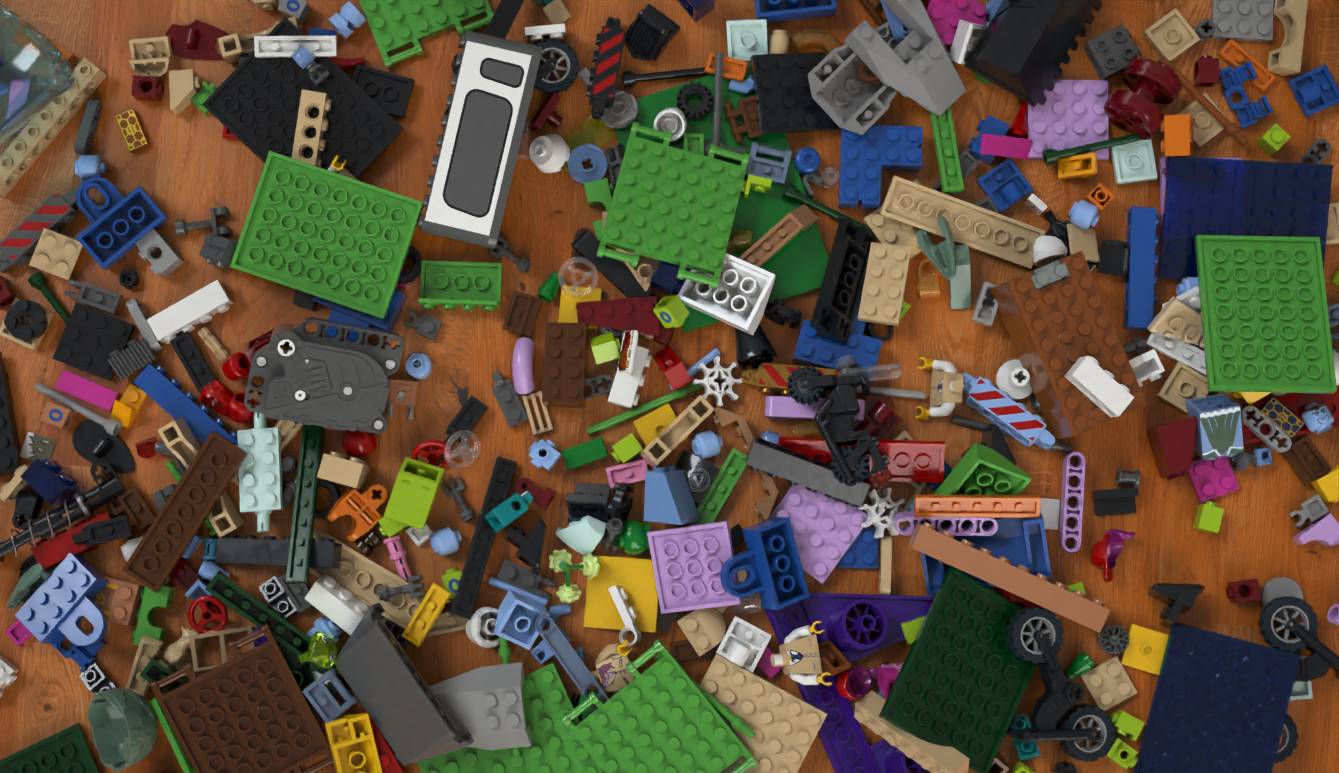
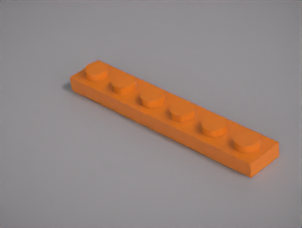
M915 495L914 517L1040 518V495Z

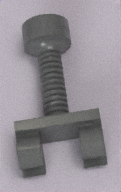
M210 208L211 220L186 223L184 219L176 220L175 229L177 236L187 235L189 230L213 227V234L216 236H230L231 228L229 226L219 227L218 217L229 216L228 208Z

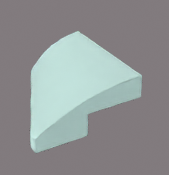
M585 516L580 521L570 522L567 528L562 529L558 527L555 534L569 547L587 556L589 553H592L602 539L607 523L591 516Z

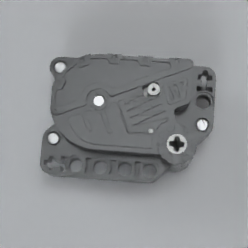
M308 317L295 326L292 324L277 326L271 334L270 343L257 350L252 357L244 405L249 411L263 413L265 417L271 419L289 420L333 430H359L381 434L388 427L386 416L383 414L389 392L387 377L395 373L400 367L404 347L402 337L394 332L315 317ZM313 322L318 328L315 332H308L305 326ZM330 326L336 327L338 329L337 335L329 336L326 333L327 328ZM349 331H357L359 333L356 340H349L347 338ZM370 335H378L379 341L376 344H370L368 342ZM383 336H386V341L390 342L393 341V338H396L399 345H395L392 348L390 343L384 342L385 346H382ZM254 376H261L264 382L261 385H255L252 382V378ZM258 391L257 401L260 402L252 405L248 399H252L253 392Z

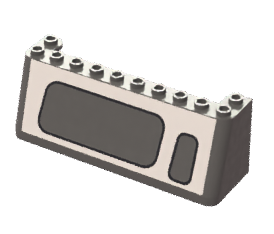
M467 31L465 34H462L459 40L458 48H462V54H458L455 66H458L457 75L453 74L450 85L454 87L452 95L448 94L446 106L449 107L448 114H444L441 126L444 127L443 135L439 134L436 146L440 148L438 155L434 154L432 166L435 167L434 174H430L427 186L430 187L429 195L425 194L422 206L426 208L423 215L420 214L417 227H420V232L495 249L541 59L542 48Z

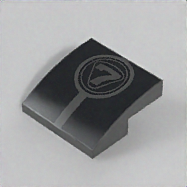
M683 450L675 464V469L684 471L693 500L700 505L720 468L686 450Z

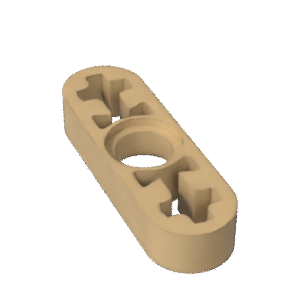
M891 536L880 538L879 595H890Z

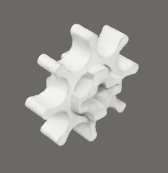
M716 356L713 358V369L707 368L704 363L698 365V369L704 373L703 380L695 379L692 381V385H702L705 389L703 397L706 399L708 395L714 396L716 407H721L723 405V395H728L732 401L738 399V395L732 391V385H740L743 382L742 378L734 379L731 376V370L736 367L735 362L725 369L720 366V357ZM717 379L718 381H721V384L718 385V383L714 380Z
M891 488L883 489L881 498L877 495L876 490L868 491L867 495L871 499L870 506L867 504H862L861 507L858 506L859 510H865L868 513L867 521L861 523V526L864 528L873 524L876 528L874 538H882L885 528L889 531L890 536L899 535L893 519L898 513V506L905 503V500L898 499L893 502L890 498Z

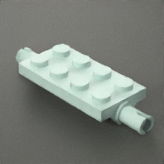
M253 412L254 428L237 431L238 447L249 453L239 468L240 512H255L257 514V532L265 533V531L271 532L270 514L272 511L283 510L280 428H267L264 414Z

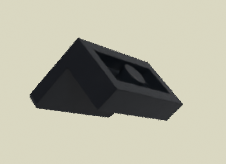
M1138 487L1096 490L1092 492L1095 516L1136 513L1135 496H1139Z

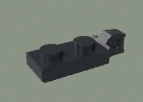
M471 395L447 427L446 434L448 437L444 442L451 449L456 442L461 444L487 411L488 407Z
M129 515L86 525V527L82 528L83 533L72 535L73 544L76 545L85 543L86 546H95L132 536L133 532Z

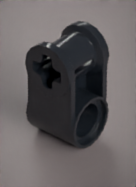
M23 490L19 491L12 518L15 528L26 530L29 528L30 519L35 520L39 518L40 509L43 505L42 494Z

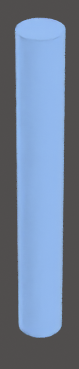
M717 348L687 370L690 378L700 371L698 369L700 363H704L706 366L713 361V358L721 354Z
M491 576L488 584L505 591L512 590L543 606H546L548 599L543 596L532 594Z

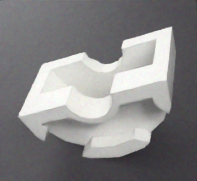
M1155 349L1129 360L1140 387L1143 386L1142 381L1150 379L1152 382L1162 377L1161 373L1165 371Z

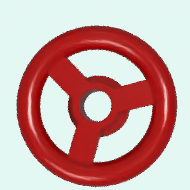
M430 439L419 443L413 449L411 458L419 461L418 455L426 457L430 465L445 468L451 462L452 450L447 443L437 439ZM446 452L445 460L436 465L435 460L438 459V456Z
M204 595L196 598L191 603L188 609V621L191 627L199 632V634L222 631L228 621V612L221 600L214 596ZM206 601L212 602L216 605L207 606ZM199 605L202 610V619L197 624L194 618V611ZM221 621L214 629H203L207 622Z

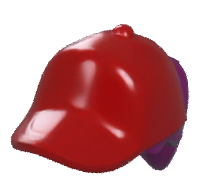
M1110 529L1106 532L1104 539L1098 541L1090 551L1091 564L1102 570L1104 582H1110L1113 579L1112 568L1116 566L1115 561L1122 551L1123 541L1132 539L1135 536V532Z
M856 666L843 671L836 681L837 691L846 699H860L870 689L871 680L878 677L879 668L864 669L863 667Z

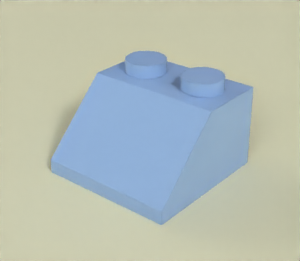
M509 590L499 606L494 634L530 650L539 635L534 625L536 618L540 615L550 616V614L543 605ZM546 618L539 620V629L542 630L547 621Z

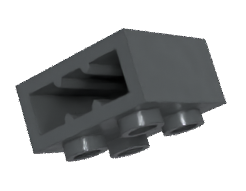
M1123 24L1088 41L1083 47L1100 80H1107L1123 72L1133 56L1141 57L1139 48L1134 46L1131 34L1127 28H1124Z

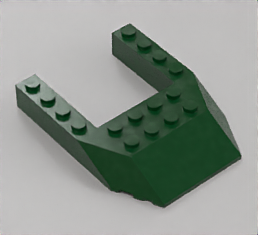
M218 570L205 590L257 627L261 628V625L268 624L302 691L332 668L318 642L285 616ZM154 654L139 676L148 682H152L154 680L158 681L178 670ZM185 676L161 688V690L167 693L190 681V679ZM328 679L324 684L335 696L338 691ZM305 696V698H306V700H307V702H308V704H309V706H310V708H311V710H312V712H313V714H314V716H315V718H316V720H317V718L320 716V714L317 712V710L314 708V706L311 704V702H310V701L308 700V698Z

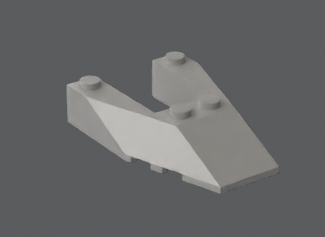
M886 0L884 4L911 32L892 50L864 20L844 41L885 86L896 89L902 96H908L918 102V105L939 117L966 91V88L922 1Z

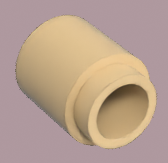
M772 30V34L769 35L768 54L788 53V31Z

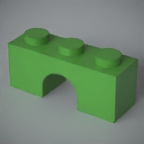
M607 178L584 183L589 207L600 205L605 208L606 212L609 211L612 201L611 195L614 194L613 184H608ZM603 218L593 222L596 238L599 242L603 234Z
M163 585L157 593L147 586L142 588L140 595L142 604L136 614L138 623L132 633L133 645L139 646L141 637L146 635L162 641V648H164L167 628L158 626L154 622L153 615L159 607L172 608L176 587Z

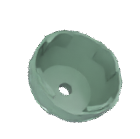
M118 687L106 689L94 695L87 710V719L91 725L94 744L99 752L101 763L105 767L112 768L113 771L118 772L141 762L151 752L159 737V726L156 724L158 717L151 702L132 690Z

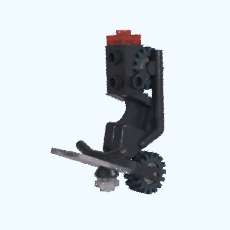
M845 355L838 359V364L836 365V368L840 369L838 371L839 376L833 374L821 375L819 370H815V367L812 366L809 368L808 365H804V368H801V366L797 367L798 370L792 371V375H789V381L787 382L788 391L795 402H800L802 405H812V402L817 403L819 398L822 399L823 392L832 391L815 414L814 420L833 456L831 468L834 477L841 484L844 483L849 487L855 486L856 483H862V480L867 478V474L874 488H883L890 484V480L893 479L887 467L890 463L885 453L880 454L877 447L880 444L875 435L870 436L866 430L854 431L852 428L854 416L860 413L854 388L861 385L862 394L869 396V381L901 377V365L888 364L859 368L858 363L854 362V356L849 357V355ZM850 445V446H848V448L842 447L841 450H840L839 447H838V446ZM869 454H870V456H871V458H872V461H873V466H872V469H871L870 472H869V470H870V469H869V466H870V465H869V460H868V457H867Z

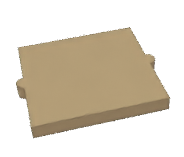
M1067 224L1070 254L1082 251L1086 261L1098 263L1099 254L1095 229L1088 228L1083 230L1074 224Z

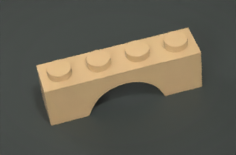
M1275 0L1274 14L1281 20L1285 36L1282 45L1278 49L1269 52L1267 71L1283 76H1290L1300 72L1308 0Z
M296 17L288 18L302 32ZM280 21L275 22L271 28L259 33H235L218 38L222 57L230 64L239 61L240 56H248L254 50V36H267Z
M700 395L642 450L640 455L654 469L715 409Z

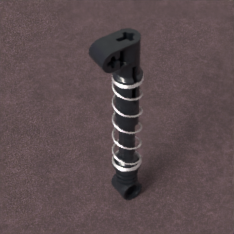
M104 460L94 462L90 472L97 483L95 487L84 493L74 494L75 498L71 500L65 499L64 504L53 510L48 509L46 514L35 520L30 519L29 528L21 533L12 529L11 538L3 543L0 541V558L9 553L17 557V549L27 543L35 547V538L39 536L42 539L47 536L53 537V533L65 526L71 527L72 522L83 516L88 517L92 515L94 510L125 493L126 490L111 465ZM99 466H102L103 468L107 467V470H105V474L107 476L111 473L114 474L113 477L102 482L101 484H99L98 481L102 479L103 476L101 474H96V472L99 471ZM99 495V498L93 500L92 502L86 505L84 504L86 501ZM74 508L77 509L76 511H74V512H72V513H70V514L68 513V511H70V510H72V509H74ZM15 531L18 534L13 536L12 532Z

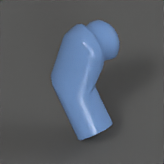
M750 75L742 83L731 79L728 89L742 94L753 91V75Z
M570 604L550 607L548 610L549 617L552 618L555 624L560 615L571 614ZM548 619L545 623L547 627L550 626V622Z

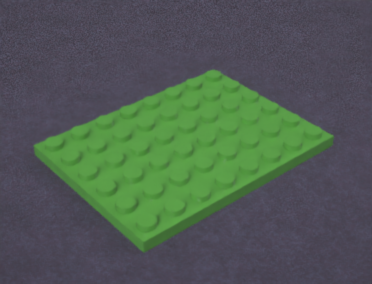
M269 151L230 267L385 319L423 209V202Z
M1196 235L1195 249L1208 391L1334 394L1337 391L1320 237Z
M554 662L525 676V683L522 685L526 724L530 725L532 746L520 747L521 756L513 757L512 748L485 750L466 747L417 762L421 773H604V771L560 718L564 713L568 714L575 707ZM578 716L573 721L575 724H578L581 720Z

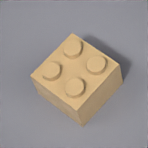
M333 451L330 452V455L323 454L317 474L318 478L359 490L365 488L371 468L365 465L366 461L354 457L346 460L347 456Z

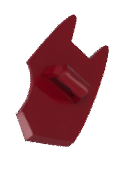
M199 20L184 26L172 24L165 33V36H170L173 55L205 60H223L222 54L214 51L216 39L230 35L215 26Z

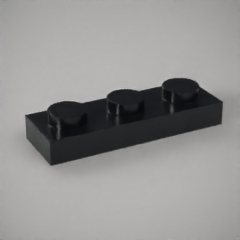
M186 331L170 341L199 393L203 390V386L217 380L190 332Z

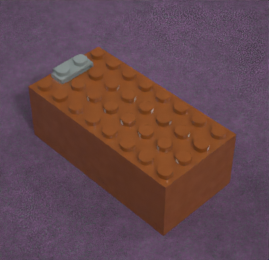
M1082 251L990 289L993 298L997 301L998 310L1020 362L1030 375L1029 383L1039 402L1051 435L1055 436V439L1074 437L1117 418H1110L1064 377L1079 357L1091 356L1099 362L1098 366L1112 373L1117 383L1125 385L1130 390V394L1134 399L1120 416L1147 405Z

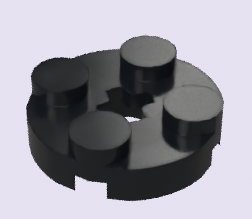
M21 299L9 308L4 324L9 333L17 339L23 341L37 339L44 334L48 327L47 312L39 303ZM30 315L29 320L31 323L23 325V318Z
M774 300L773 303L767 302L764 311L766 312L764 316L767 319L781 326H784L785 323L791 324L789 328L792 329L799 327L802 320V313L800 311L785 307V303L779 300Z
M617 482L615 484L613 502L610 501L607 512L611 514L612 519L627 520L633 503V499L629 498L630 492L634 493L632 484Z

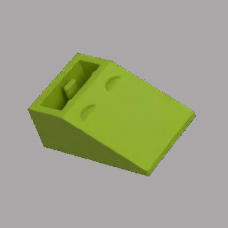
M405 457L383 518L423 530L441 488L445 469Z

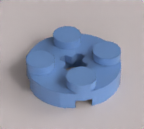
M584 144L573 149L567 161L568 173L576 182L583 185L587 182L602 179L608 165L603 151L592 144ZM587 159L591 160L590 164L593 165V167L588 168L586 170L584 169V165H582L581 163L582 161L586 162Z

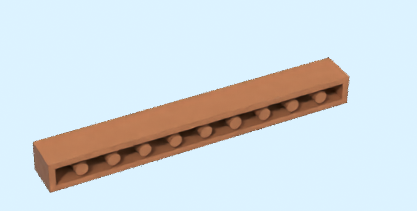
M930 523L916 524L907 546L1092 630L1101 632L1110 612V609L1104 607V602L1093 598V601L1085 599L1086 594L1077 590L1072 593L1067 590L1068 586L1057 581L1054 585L1048 582L1049 577L1040 573L1034 576L1029 573L1031 569L1020 564L1018 567L1010 565L1011 560L1000 556L999 559L992 557L993 552L982 547L979 551L973 548L974 543L965 539L959 542L954 539V534L945 530L939 533L935 531L936 526Z

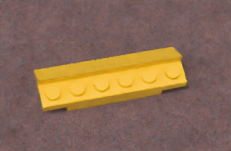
M368 713L343 715L344 717L324 723L336 773H382Z

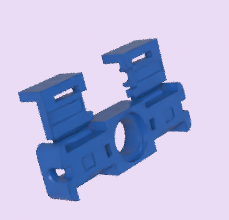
M1251 61L1236 68L1230 66L1219 71V78L1225 89L1223 96L1230 111H1235L1241 125L1239 127L1240 130L1255 124L1257 119L1273 112L1266 95L1258 99L1259 102L1253 104V102H1249L1244 91L1243 81L1248 79L1252 81L1257 78ZM1232 93L1241 95L1240 103L1232 102Z
M63 634L52 646L65 658L71 657L82 668L80 672H83L96 661L97 657L95 655L108 643L103 638L97 644L89 647L78 646L71 642V648L66 650L62 643L67 637Z

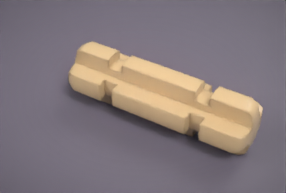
M203 327L199 330L198 335L204 340L211 351L217 354L216 357L221 362H224L230 354L223 349L224 347L216 337L211 335V331L207 327Z

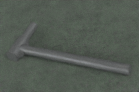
M721 52L715 53L712 142L706 145V156H708L711 143L716 144L719 148L741 154L746 153V148H726L723 143H720L723 53Z

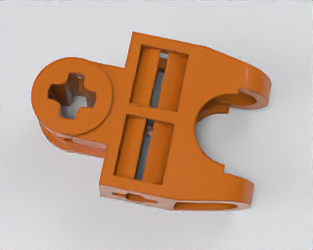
M375 483L368 484L360 493L355 488L350 487L336 501L327 518L332 522L339 516L350 515L353 525L346 538L350 542L367 533L382 518L376 509L386 500L387 491L382 485ZM373 490L378 491V492L376 493V494L378 495L377 498L372 497V496H373V493H372Z

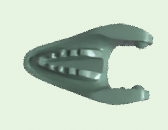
M940 216L937 221L946 240L934 245L929 233L919 229L917 231V241L922 252L931 260L942 276L950 280L956 274L955 243L947 219Z
M35 564L21 576L8 599V609H14L25 603L58 566H53L44 572L45 568L42 564Z

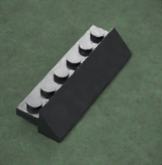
M847 218L840 219L810 324L817 331L816 336L842 344H847L865 280L871 242H875L876 239L865 227L857 228Z
M0 352V476H3L4 474L15 472L20 467L18 457L20 446L8 373L4 370L2 352Z

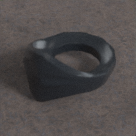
M866 322L865 334L869 337L885 342L893 335V325H888V334L881 338L873 332L875 323Z

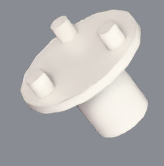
M1010 360L999 368L996 375V384L998 389L1008 393L1011 399H1023L1033 392L1029 383L1030 375L1023 368L1020 360Z

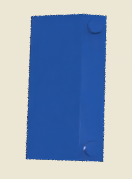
M1041 512L1040 518H995L998 523V529L995 534L990 536L954 537L959 542L965 539L974 543L973 548L979 551L982 547L993 552L992 557L997 559L1000 556L1011 560L1010 565L1018 567L1019 564L1031 569L1029 573L1034 576L1040 573L1049 577V579L1052 578L1044 519ZM985 521L982 527L990 526L991 521ZM971 522L962 523L961 526L967 527ZM921 552L927 596L935 595L948 567L953 566ZM959 570L986 587L995 586L971 574Z

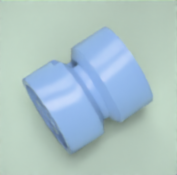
M349 1L340 8V13L336 12L328 19L330 24L344 39L354 32V27L359 28L366 21L364 16Z

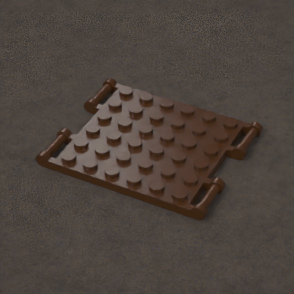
M267 623L261 625L260 629L237 641L232 640L228 642L235 658L197 677L191 664L187 663L183 665L184 668L158 681L150 682L155 696L196 773H287L291 770L294 773H316L331 764L334 766L330 745ZM266 636L268 641L241 654L239 648ZM185 676H188L190 681L165 694L161 690V688ZM323 753L327 754V758L301 770L300 766Z

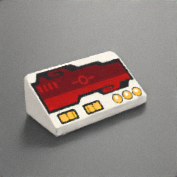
M637 330L625 331L623 333L617 368L619 372L633 373L639 338Z

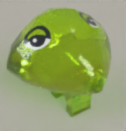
M316 631L310 639L308 651L298 656L301 663L311 661L321 668L330 669L336 660L338 649L331 637Z

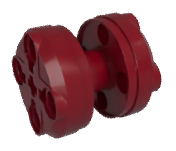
M1135 55L1127 64L1122 75L1123 82L1132 92L1121 89L1114 90L1103 108L1107 116L1112 120V124L1117 128L1142 135L1146 138H1153L1164 118L1162 111L1154 102L1171 104L1180 93L1182 84L1174 73V69L1169 65Z

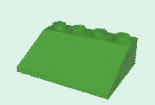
M975 442L933 495H1019L1032 478L994 449Z

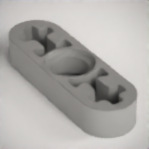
M137 298L126 302L129 312L151 351L155 353L162 349L163 344L154 335L147 322L149 318Z
M1247 406L1241 409V422L1274 452L1282 453L1291 448L1292 442L1290 437L1254 406ZM1252 411V417L1255 420L1261 419V421H1259L1254 427L1253 424H1255L1256 422L1253 419L1247 420V414L1245 412ZM1262 424H1267L1270 427L1268 435H1263L1260 432ZM1276 432L1277 435L1274 436L1276 439L1269 440ZM1283 439V440H1284L1283 445H1284L1285 447L1282 446V447H1279V448H1278V446H1277V445H1278V441H1277V440Z

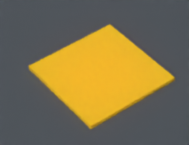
M593 555L598 557L600 570L598 575L592 579L587 577L584 627L615 630L626 628L608 588L614 585H620L628 594V599L626 600L629 607L632 606L637 614L635 619L641 632L656 633L658 593L652 559Z

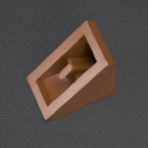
M830 640L818 644L822 674L828 672L835 675L851 668V664Z

